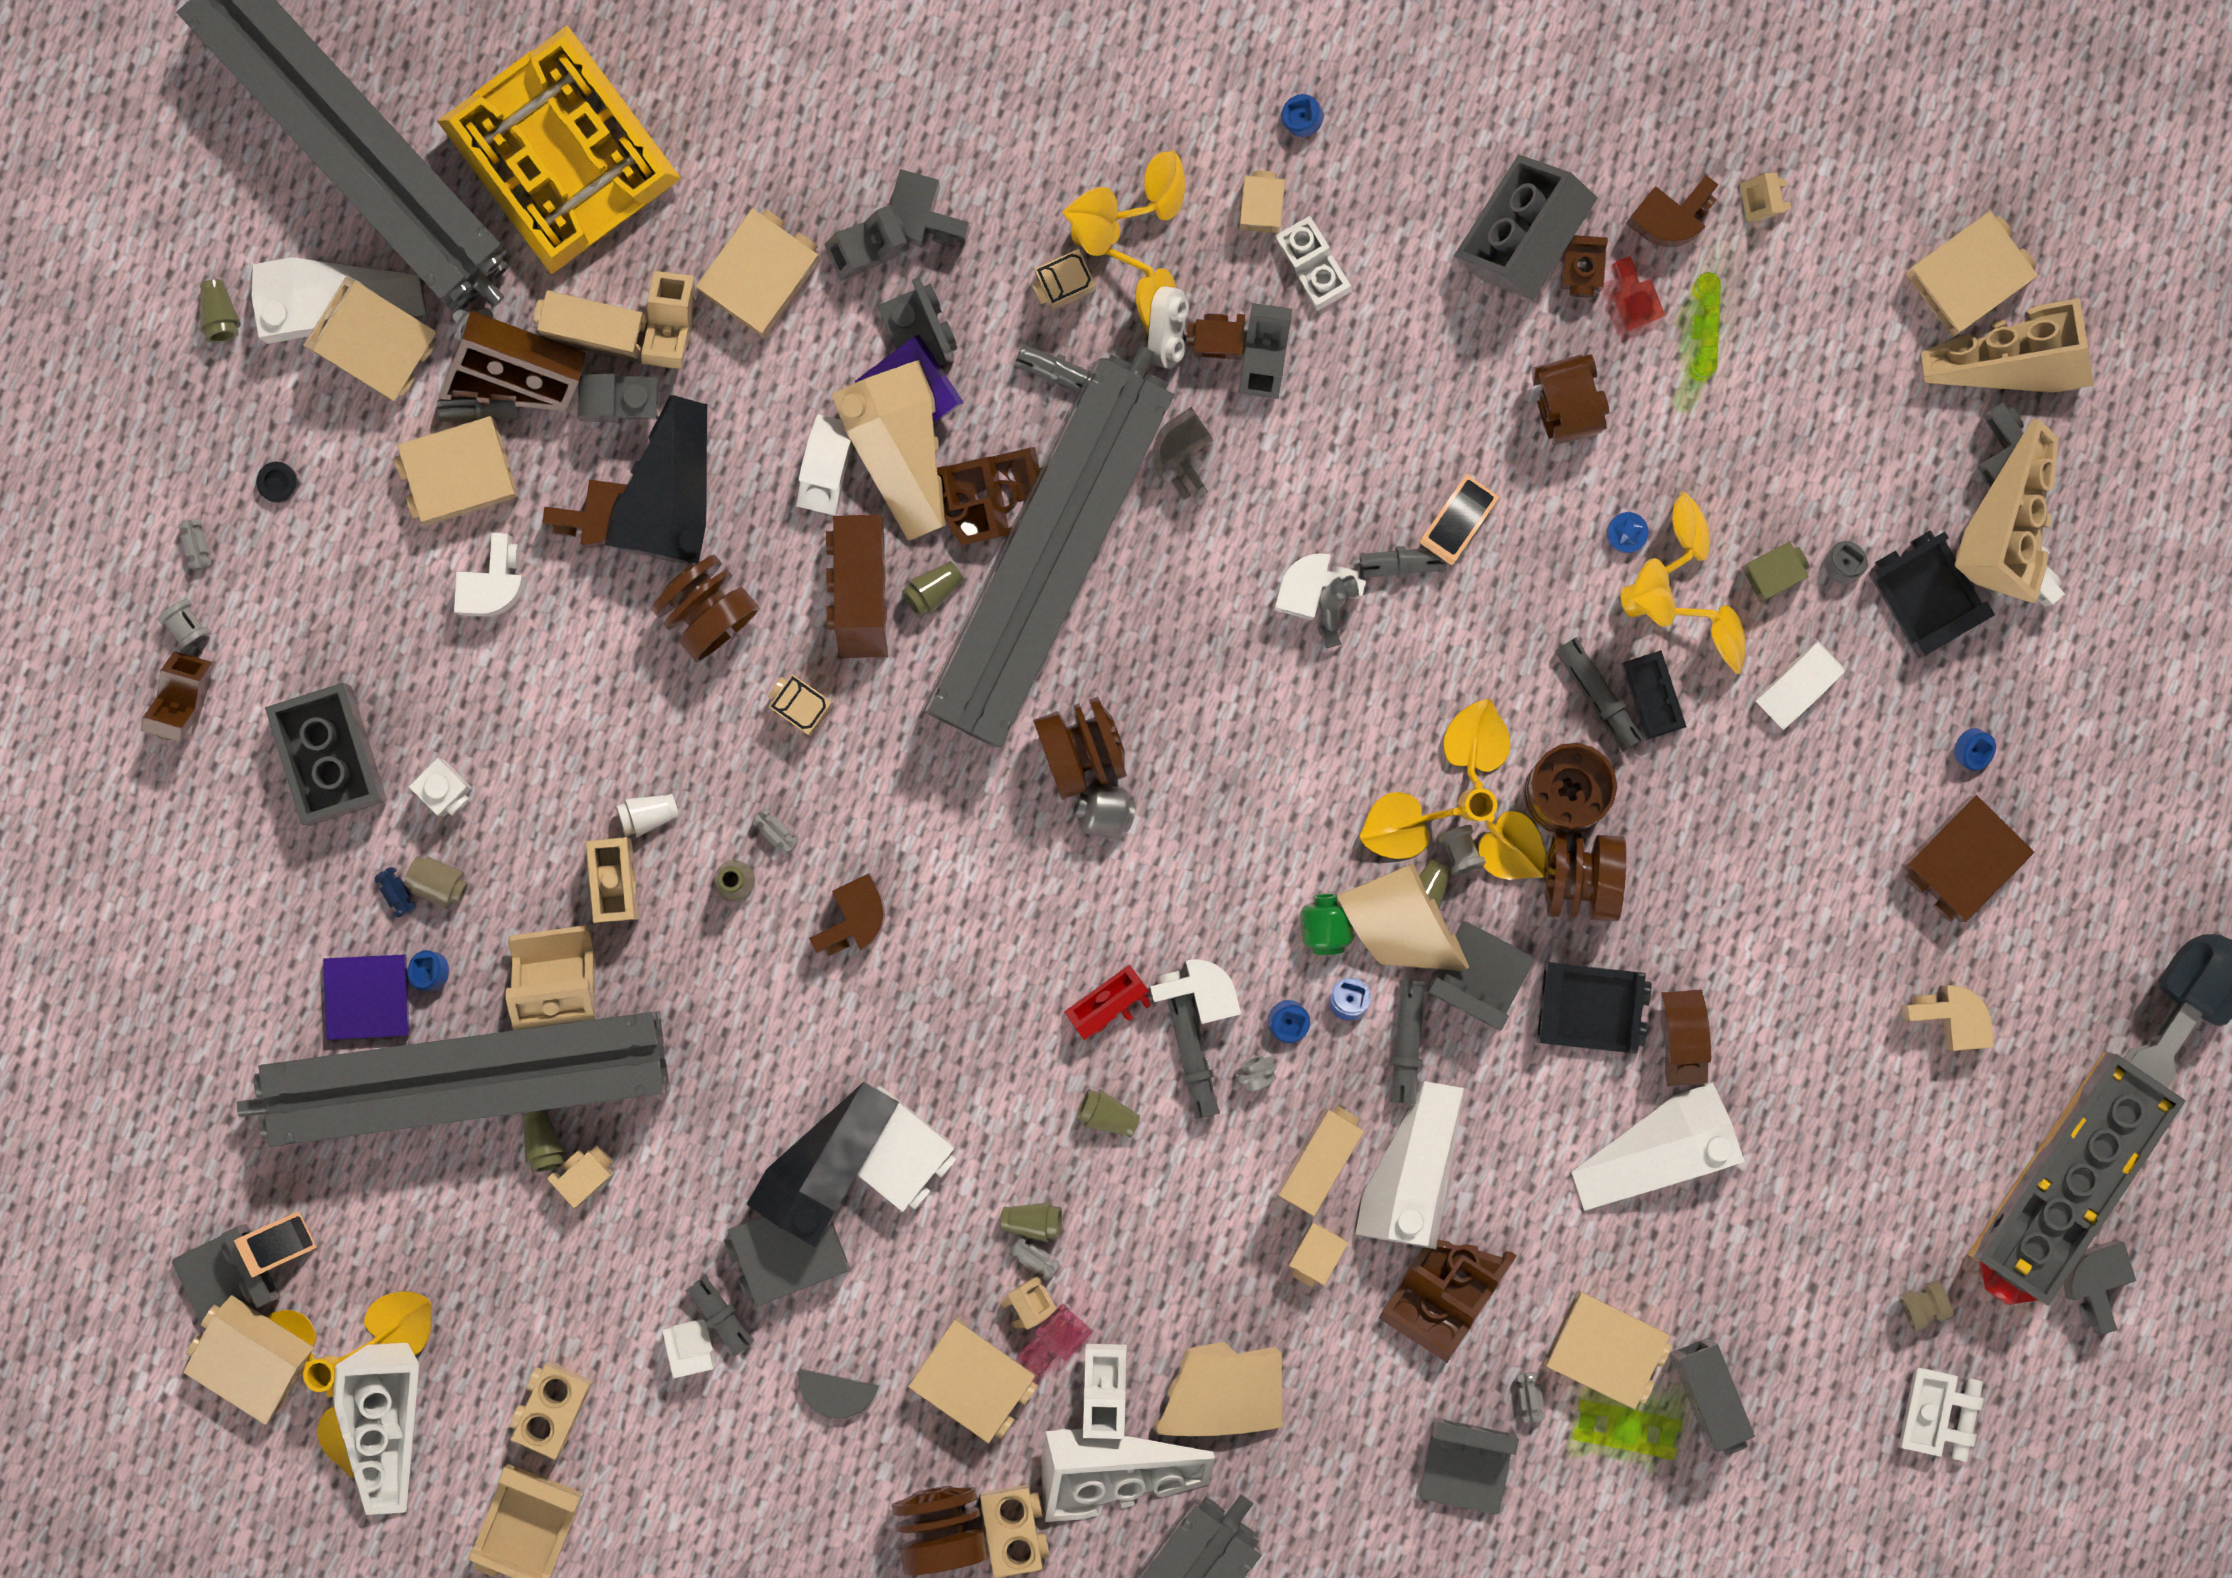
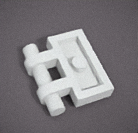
M1915 1366L1898 1447L1942 1457L1944 1442H1953L1951 1458L1967 1462L1970 1446H1975L1977 1434L1973 1433L1977 1411L1982 1410L1984 1398L1980 1396L1984 1381L1967 1378L1965 1393L1955 1392L1958 1376ZM1952 1405L1961 1406L1957 1429L1947 1428Z

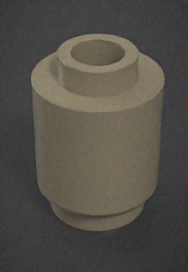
M418 856L411 863L404 880V886L411 889V894L445 909H449L453 903L456 905L461 903L468 883L463 881L464 872L433 858L427 857L422 859Z

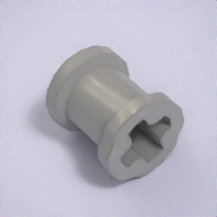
M188 599L181 600L172 605L157 619L161 625H167L179 642L177 648L180 652L192 649L211 634L209 628L202 627L190 610L192 604Z
M1472 825L1457 827L1438 837L1440 844L1445 845L1453 865L1450 871L1454 876L1469 873L1486 864L1484 857L1479 856L1471 834L1474 832Z

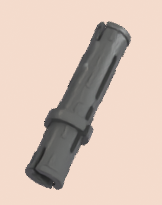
M1575 637L1558 648L1555 653L1565 664L1571 676L1597 713L1595 718L1598 723L1603 722L1622 753L1644 739L1625 711L1626 704L1622 699L1619 701L1611 691L1597 667L1584 651L1578 638Z
M1400 980L1395 1057H1391L1390 1065L1394 1066L1392 1098H1390V1102L1416 1104L1418 1068H1422L1423 1062L1422 1059H1419L1424 986L1426 982L1413 981L1412 983L1409 980Z
M1191 994L1169 999L1167 1003L1172 1016L1185 1076H1182L1183 1084L1188 1086L1194 1118L1199 1119L1220 1114L1211 1079L1215 1076L1213 1069L1209 1070L1193 996Z

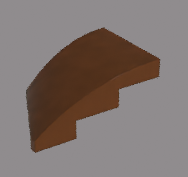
M1035 447L937 467V475L941 477L944 517L950 526V531L961 545L1007 536L1011 527H1008L1006 511L1012 509L1017 502L1025 500L1040 470ZM1009 468L1014 476L1015 481L1011 480L1008 476ZM998 470L1004 476H1006L1008 480H999ZM1000 484L1007 485L1012 491V501L1006 507L1004 506ZM987 490L988 498L976 499V494ZM969 499V502L960 504L961 501Z
M1437 1240L1436 1249L1425 1247L1421 1249L1409 1266L1403 1282L1382 1310L1379 1319L1448 1363L1485 1308L1517 1255L1513 1252L1505 1251L1503 1256L1500 1257L1479 1251L1478 1246L1468 1244L1454 1245L1449 1241ZM1459 1270L1467 1275L1459 1278L1455 1277Z

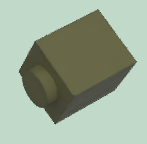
M1790 541L1742 566L1760 603L1809 577L1805 571L1809 568V563L1800 547L1793 548Z

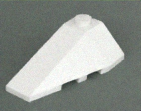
M294 257L253 264L252 302L258 337L267 344L309 337L345 277L356 280L412 317L425 316L426 311L420 277L414 274Z
M1424 1081L1416 1095V1104L1410 1106L1363 1192L1356 1235L1436 1249L1464 1098V1088Z
M408 1343L366 1345L338 1363L335 1368L333 1405L366 1515L403 1513L407 1510L419 1363Z
M1083 1429L1046 1431L1041 1455L1045 1522L1087 1519L1098 1516L1097 1505L1119 1500L1123 1509L1134 1506V1499L1143 1495L1144 1492L1154 1490L1157 1496L1163 1498L1209 1485L1215 1461L1214 1453L1124 1436V1439L1083 1438Z

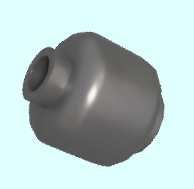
M1094 782L1087 787L1086 792L1076 795L1073 804V816L1078 817L1079 827L1084 833L1115 839L1122 832L1130 830L1136 806L1135 801L1130 800L1126 789Z

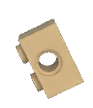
M624 837L586 841L593 923L639 920L632 839Z

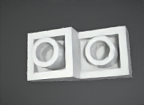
M1311 216L1275 235L1281 250L1317 311L1352 292L1349 281L1332 256L1329 245Z
M1817 640L1787 666L1786 672L1756 697V702L1784 730L1845 672V668Z

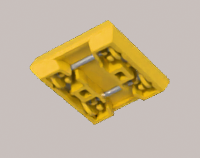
M568 25L534 50L528 52L475 91L473 95L437 120L551 275L681 180L679 174ZM559 60L569 74L566 75L556 61ZM575 82L586 97L591 95L592 91L595 92L606 108L599 114H596L572 83ZM612 116L629 138L628 140L623 135L618 139L629 154L628 157L603 124ZM473 122H476V124L485 134L483 137L476 129V127L473 125ZM465 128H468V130L477 140L476 142L473 140V138L470 136V134L467 132ZM489 144L494 146L514 173V176L505 183L482 152V150L485 151L494 165L500 162V159ZM635 163L648 180L645 181L633 166ZM519 184L523 185L546 216L543 218L532 203L529 204L526 208L538 222L537 224L511 192ZM551 225L564 240L562 243L550 228ZM543 231L547 234V236L550 238V240L553 242V244H554L555 246H557V247L554 248V247L552 246V244L549 242V240H548V239L546 238V236L543 234Z

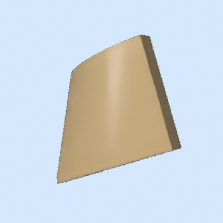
M1414 863L1337 896L1357 935L1380 964L1464 971L1469 968L1455 933L1450 935L1435 899L1429 900Z
M1224 1341L1186 1349L1179 1365V1374L1173 1380L1167 1393L1170 1398L1161 1420L1156 1419L1154 1423V1431L1158 1435L1220 1436L1283 1427L1282 1352L1274 1346L1237 1354Z

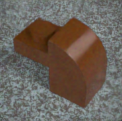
M1705 175L1681 206L1655 186L1626 224L1655 245L1662 247L1685 245L1694 240L1706 227L1694 215L1697 214L1703 218L1717 201L1711 194L1718 184Z
M589 480L585 512L544 506L542 523L552 527V534L576 537L577 530L582 531L580 544L585 548L603 546L606 542L612 506L618 494H623L628 484Z
M174 651L160 670L157 697L142 717L141 731L154 734L160 739L178 742L182 740L185 734L192 736L198 725L210 685L213 662Z
M870 873L832 890L846 920L809 938L816 953L825 950L828 957L850 947L847 939L853 936L859 949L863 950L871 945L879 936L884 925L885 906Z
M1702 989L1661 992V1028L1666 1044L1665 1078L1667 1086L1708 1083V1063L1711 1062V1037Z

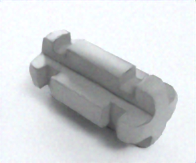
M198 519L184 521L179 524V530L184 533L181 535L185 555L191 561L188 563V566L193 570L208 567L212 562L206 555L209 553L204 531L202 532L199 528L202 526V523Z
M762 810L753 819V826H758L761 829L759 832L775 848L778 846L781 849L779 851L781 854H788L798 844V839L796 837L792 838L789 835L791 832L775 816L772 818L769 815L771 813L770 810Z
M1020 1237L1011 1248V1256L1017 1255L1020 1257V1263L1036 1275L1040 1272L1043 1275V1280H1049L1058 1269L1059 1261L1055 1259L1053 1262L1049 1259L1050 1254L1034 1242L1030 1245L1026 1242L1027 1237Z
M1527 1372L1516 1376V1382H1520L1521 1386L1517 1388L1520 1411L1525 1413V1416H1521L1524 1423H1536L1544 1420L1546 1417L1545 1413H1541L1540 1409L1544 1407L1541 1384L1537 1385L1536 1379H1540V1376L1536 1372Z

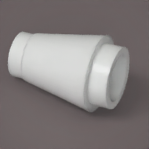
M672 794L624 799V804L616 806L625 837L635 835L637 838L671 821V819L679 817Z

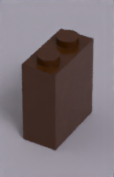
M1977 795L1969 796L1902 866L1908 871L1904 877L1909 884L1920 893L1927 890L1937 900L1933 906L1945 919L1952 922L1956 918L1959 922H1967L2035 852Z

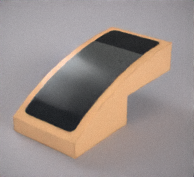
M1466 474L1419 543L1450 565H1453L1493 508L1499 496Z
M300 1211L234 1240L252 1278L317 1248Z

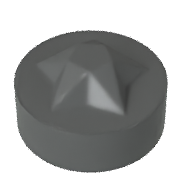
M1842 541L1835 544L1828 551L1824 564L1831 578L1839 583L1850 584L1857 581L1865 573L1868 560L1860 546L1853 542Z

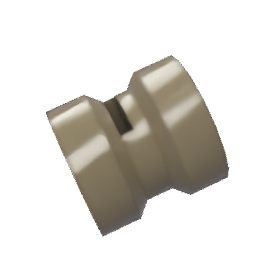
M1939 1280L1925 1284L1924 1293L1910 1290L1899 1295L1907 1320L1914 1332L1926 1329L1929 1323L1933 1321V1317L1941 1322L1954 1317L1949 1298Z

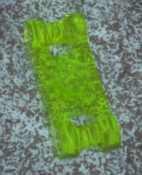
M1711 272L1701 274L1692 286V294L1699 301V315H1692L1690 333L1691 339H1698L1697 357L1690 363L1688 370L1691 378L1698 382L1708 380L1715 373L1718 366L1721 282L1719 277Z
M1583 1398L1579 1399L1577 1411H1580L1581 1414L1578 1427L1574 1426L1573 1440L1652 1455L1668 1460H1676L1678 1448L1674 1447L1677 1432L1682 1430L1683 1419ZM1597 1415L1608 1417L1605 1432L1594 1430ZM1650 1426L1661 1428L1658 1443L1647 1441Z

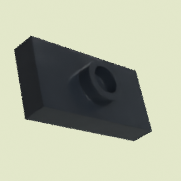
M1662 650L1621 663L1646 740L1687 727Z

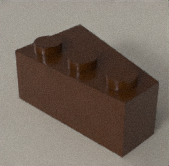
M471 310L447 369L439 399L451 400L452 396L477 398V403L490 404L491 399L515 401L516 407L567 411L580 380L586 353Z
M882 514L833 516V531H826L827 555H834V568H826L827 593L834 592V605L827 606V629L835 630L840 658L888 657L886 640L887 607H885V543Z

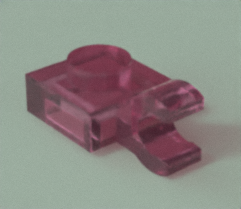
M1062 1303L1034 1332L1040 1338V1341L1026 1345L1018 1356L1027 1363L1028 1368L1040 1376L1048 1369L1051 1362L1058 1355L1066 1361L1093 1331Z

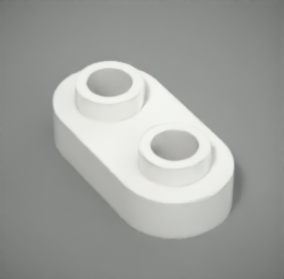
M1163 286L1157 290L1153 297L1148 336V349L1155 353L1150 362L1153 366L1172 369L1184 356L1185 319L1189 311V303L1181 289Z

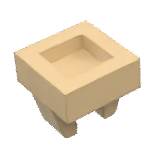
M1778 172L1764 173L1740 183L1747 222L1762 221L1791 208L1790 202H1783L1781 188L1786 187L1787 182L1785 179L1778 178Z
M1038 1275L1009 1292L1001 1302L1003 1309L1010 1305H1013L1020 1317L1012 1322L1013 1327L1016 1329L1026 1327L1028 1330L1058 1311Z

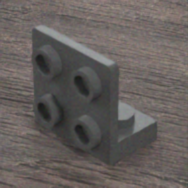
M920 277L912 280L913 291L878 305V309L896 349L913 336L920 335L942 368L954 362L952 352L958 349L956 340L948 322L939 323L936 315L942 313L931 283L923 286Z
M1464 921L1461 923L1455 936L1469 968L1464 971L1437 969L1426 992L1489 1026L1502 1030L1509 1017L1507 1012L1534 962V957Z
M246 1224L234 1227L222 1233L221 1236L172 1260V1264L200 1323H202L213 1305L221 1307L231 1295L254 1310L281 1298L269 1271L253 1278L251 1277L234 1240L250 1233Z
M1434 1417L1419 1492L1420 1498L1466 1509L1499 1514L1511 1454L1516 1455L1519 1438L1513 1433Z

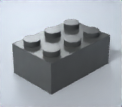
M1518 154L1454 254V257L1482 281L1533 300L1598 197L1571 172Z
M346 683L336 684L265 707L302 825L312 826L387 802L351 685Z

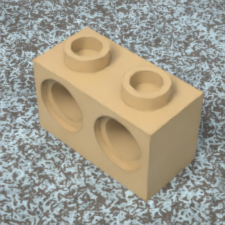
M550 1361L544 1365L543 1369L536 1367L526 1387V1390L532 1392L526 1407L519 1404L511 1419L509 1427L515 1429L511 1440L556 1460L564 1449L594 1381ZM559 1379L566 1384L568 1393L564 1400L558 1401L550 1397L547 1391L550 1380ZM534 1417H543L549 1422L551 1430L548 1437L539 1438L532 1433L530 1424Z
M1029 1484L981 1492L980 1499L994 1578L1043 1570L1042 1559L1050 1558L1046 1533L1038 1534L1035 1518L1043 1517L1039 1492L1031 1494ZM1009 1499L1019 1501L1024 1507L1023 1515L1016 1520H1009L1001 1513V1505ZM1015 1540L1025 1541L1031 1548V1554L1024 1560H1015L1008 1553L1007 1548L1009 1544Z

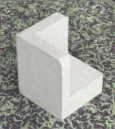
M705 1319L669 1326L663 1329L673 1378L712 1370L716 1367L709 1330L704 1323Z

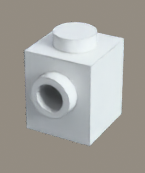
M437 758L409 786L437 816L445 817L448 813L451 816L457 814L470 800L466 795L473 789L445 760Z

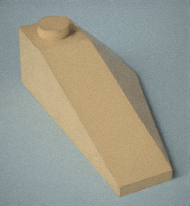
M2080 298L2038 305L2028 309L2026 313L2029 320L2011 327L2007 326L2004 319L1992 323L1993 330L1987 336L1978 340L1972 335L1964 334L1921 351L1925 383L2051 393L2094 386Z
M920 360L874 375L832 393L831 395L846 433L907 540L911 541L944 527L941 477L937 475L936 451L939 450L938 437H934L932 413L936 412L935 399Z
M2040 419L2031 420L1966 527L1961 545L1957 550L1955 567L1974 584L2027 602H2037L2047 568L2048 552L2041 551L2043 527H2051L2052 514L2047 513L2046 494L2055 484L2059 440Z

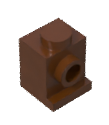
M1574 235L1562 256L1560 289H1570V296L1581 298L1594 297V291L1601 292L1604 287L1607 237ZM1581 259L1589 260L1592 264V270L1582 272L1578 268V261Z
M1204 314V320L1196 319V322H1188L1186 346H1194L1193 357L1242 360L1245 314H1237L1236 322L1228 321L1229 316L1223 314Z

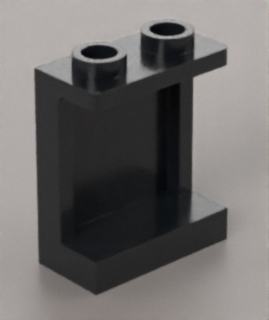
M1931 530L1910 542L1913 550L1901 557L1896 550L1876 561L1875 564L1878 570L1870 574L1871 579L1918 659L1995 616L1987 601L1981 602L1968 578L1955 567L1956 558L1946 542L1949 537L1945 531L1937 536H1934Z
M1545 962L1536 1043L1637 1054L1638 1046H1645L1647 1037V1022H1641L1643 1005L1649 1006L1652 984L1649 981H1645L1646 973Z

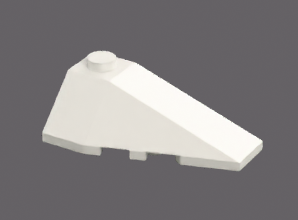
M1710 1083L1672 1096L1571 1173L1583 1209L1586 1211L1700 1177L1745 1161L1732 1122L1714 1084Z

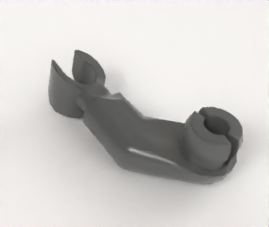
M1352 575L1346 576L1343 579L1340 577L1333 579L1321 593V622L1324 625L1318 626V631L1324 638L1326 648L1342 645L1337 632V625L1340 622V607L1345 604L1347 598H1355L1359 595L1357 581Z

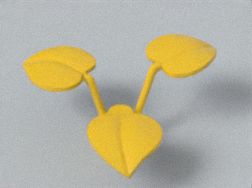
M1175 150L1160 152L1149 162L1144 178L1145 193L1150 200L1146 206L1118 212L1117 199L1111 189L1096 187L1080 195L1062 211L1063 215L1071 223V237L1075 245L1082 246L1092 256L1109 255L1144 272L1146 277L1141 278L1136 287V304L1148 336L1153 297L1160 287L1176 288L1174 278L1167 269L1158 268L1154 272L1151 266L1111 248V245L1115 244L1120 236V226L1116 220L1143 215L1156 210L1160 220L1168 221L1179 212L1185 195V175L1178 154L1175 153Z
M1684 491L1678 492L1679 497L1674 503L1672 521L1676 537L1681 546L1685 548L1684 554L1666 567L1656 558L1649 559L1639 572L1635 583L1621 589L1623 609L1630 618L1647 614L1661 627L1670 626L1674 621L1675 615L1708 617L1713 622L1711 635L1718 652L1737 675L1741 674L1746 655V640L1743 625L1737 613L1728 605L1720 606L1718 613L1710 609L1676 608L1671 587L1669 586L1668 574L1690 561L1693 555L1698 561L1706 560L1711 543L1709 528L1701 509Z
M1483 699L1465 707L1452 719L1443 736V751L1446 760L1454 766H1467V775L1473 784V788L1464 791L1460 795L1457 807L1422 815L1421 805L1415 797L1403 792L1388 793L1380 797L1370 808L1359 834L1360 841L1366 848L1380 856L1393 859L1411 858L1421 853L1430 842V833L1424 824L1425 822L1461 815L1469 821H1485V826L1490 830L1480 838L1478 843V854L1484 857L1486 864L1483 868L1488 873L1508 880L1542 878L1546 853L1541 835L1532 820L1520 812L1505 811L1498 817L1496 823H1493L1495 819L1494 814L1497 810V800L1491 791L1483 788V783L1479 781L1475 768L1483 772L1499 768L1509 755L1510 735L1492 700Z
M411 1291L394 1292L380 1297L371 1304L364 1317L365 1327L375 1336L374 1339L339 1358L328 1355L316 1359V1356L311 1353L299 1376L303 1374L304 1382L309 1389L315 1392L326 1391L328 1397H333L336 1365L366 1345L408 1343L414 1355H417L425 1348L431 1334L432 1303L426 1296ZM281 1310L265 1316L309 1345L315 1346L317 1340L315 1328L310 1319L304 1314L295 1310ZM331 1407L324 1412L318 1422V1440L326 1455L340 1466L350 1478H353L354 1474L334 1407Z

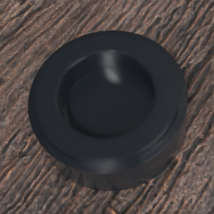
M270 462L264 465L258 472L256 478L257 489L265 499L271 502H286L295 495L298 489L299 481L296 472L283 462Z

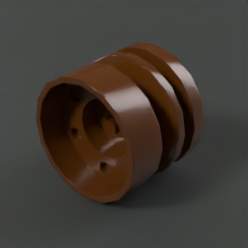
M715 554L708 556L695 565L689 566L678 574L664 588L663 593L650 608L658 618L675 609L664 622L668 630L680 626L684 622L688 624L687 629L683 632L678 642L696 663L715 652L731 638L726 631L729 627H732L737 633L760 610L758 604L743 587L735 589L726 595L723 593L722 590L731 580L732 574L725 570L711 578L722 565Z
M1099 697L1089 699L1094 717L1085 720L1080 704L1073 705L1076 723L1074 725L1067 726L1058 711L1033 720L1062 800L1087 791L1085 772L1093 770L1101 785L1108 784L1102 766L1110 763L1117 780L1127 777L1123 744L1112 715L1101 704Z
M1577 742L1561 744L1546 752L1527 775L1523 790L1525 806L1533 821L1547 832H1565L1566 836L1582 833L1598 823L1612 807L1617 792L1615 771L1607 757L1594 747ZM1563 782H1566L1569 788L1575 787L1577 789V793L1572 797L1571 802L1567 796L1560 797L1558 793L1564 786Z
M1554 832L1551 846L1545 857L1543 872V893L1546 899L1548 917L1558 918L1561 914L1563 900H1567L1568 918L1575 919L1579 912L1581 901H1588V911L1591 920L1618 922L1622 912L1626 880L1625 838L1622 836L1597 835L1593 842L1591 853L1584 852V842L1581 833L1573 835L1571 849L1567 851L1565 832Z
M942 1486L915 1492L905 1499L892 1503L894 1516L912 1515L913 1517L896 1523V1532L916 1534V1539L901 1545L899 1548L904 1575L944 1572L977 1564L988 1559L984 1531L964 1529V1523L980 1516V1509L977 1507H960L977 1500L975 1487L957 1488Z

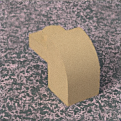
M654 271L647 300L648 325L641 353L643 365L682 369L686 348L690 346L694 316V276Z
M1940 985L1942 1002H1937L1936 994L1912 996V1004L1901 1005L1903 1021L1943 1019L1946 1050L1957 1051L1994 1047L1989 1010L1983 1000L1969 989L1954 985Z

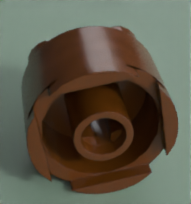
M1580 354L1532 368L1533 386L1541 385L1542 390L1539 391L1540 400L1537 401L1545 432L1549 439L1553 438L1552 445L1554 446L1600 434L1603 430L1607 429L1605 415L1609 414V405L1605 392L1603 390L1597 392L1593 379L1597 378V369L1591 354L1585 356Z

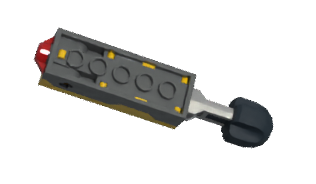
M2203 934L2189 940L2177 951L2158 980L2160 989L2174 1000L2175 1003L2146 1045L2129 1049L2124 1057L2113 1053L2103 1052L1968 1252V1256L1979 1262L1985 1290L2003 1303L2013 1305L2037 1301L2049 1306L2186 1102L2185 1099L2168 1089L2176 1077L2174 1056L2200 1018L2217 1026L2227 1025L2232 1018V939L2220 934Z

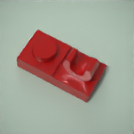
M1129 964L1064 1011V1013L1083 1040H1085L1092 1034H1097L1104 1030L1108 1023L1117 1017L1118 1013H1121L1126 1020H1132L1133 1016L1129 1012L1128 1007L1136 1000L1141 1001L1146 1009L1150 1007V1000L1145 995L1149 990Z

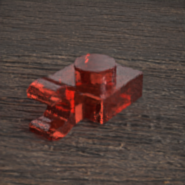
M1631 256L1615 261L1612 266L1622 290L1613 293L1612 298L1626 332L1665 317L1666 315L1651 278L1639 283Z

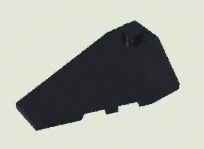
M669 395L658 420L648 436L650 441L641 460L635 461L630 471L633 476L624 493L618 494L612 506L605 546L671 562L699 563L707 514L708 404Z
M863 1082L765 1170L746 1205L779 1228L815 1248L874 1148L899 1101Z

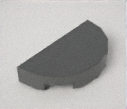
M799 1369V1387L804 1400L816 1412L829 1418H848L861 1413L874 1400L880 1386Z

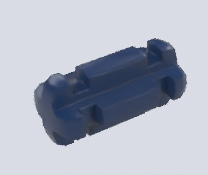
M390 867L378 873L374 877V881L381 883L382 887L379 889L389 907H395L396 912H394V915L402 917L416 908L415 901L410 902V892L404 886L401 877L396 878L394 874L397 872L396 868Z

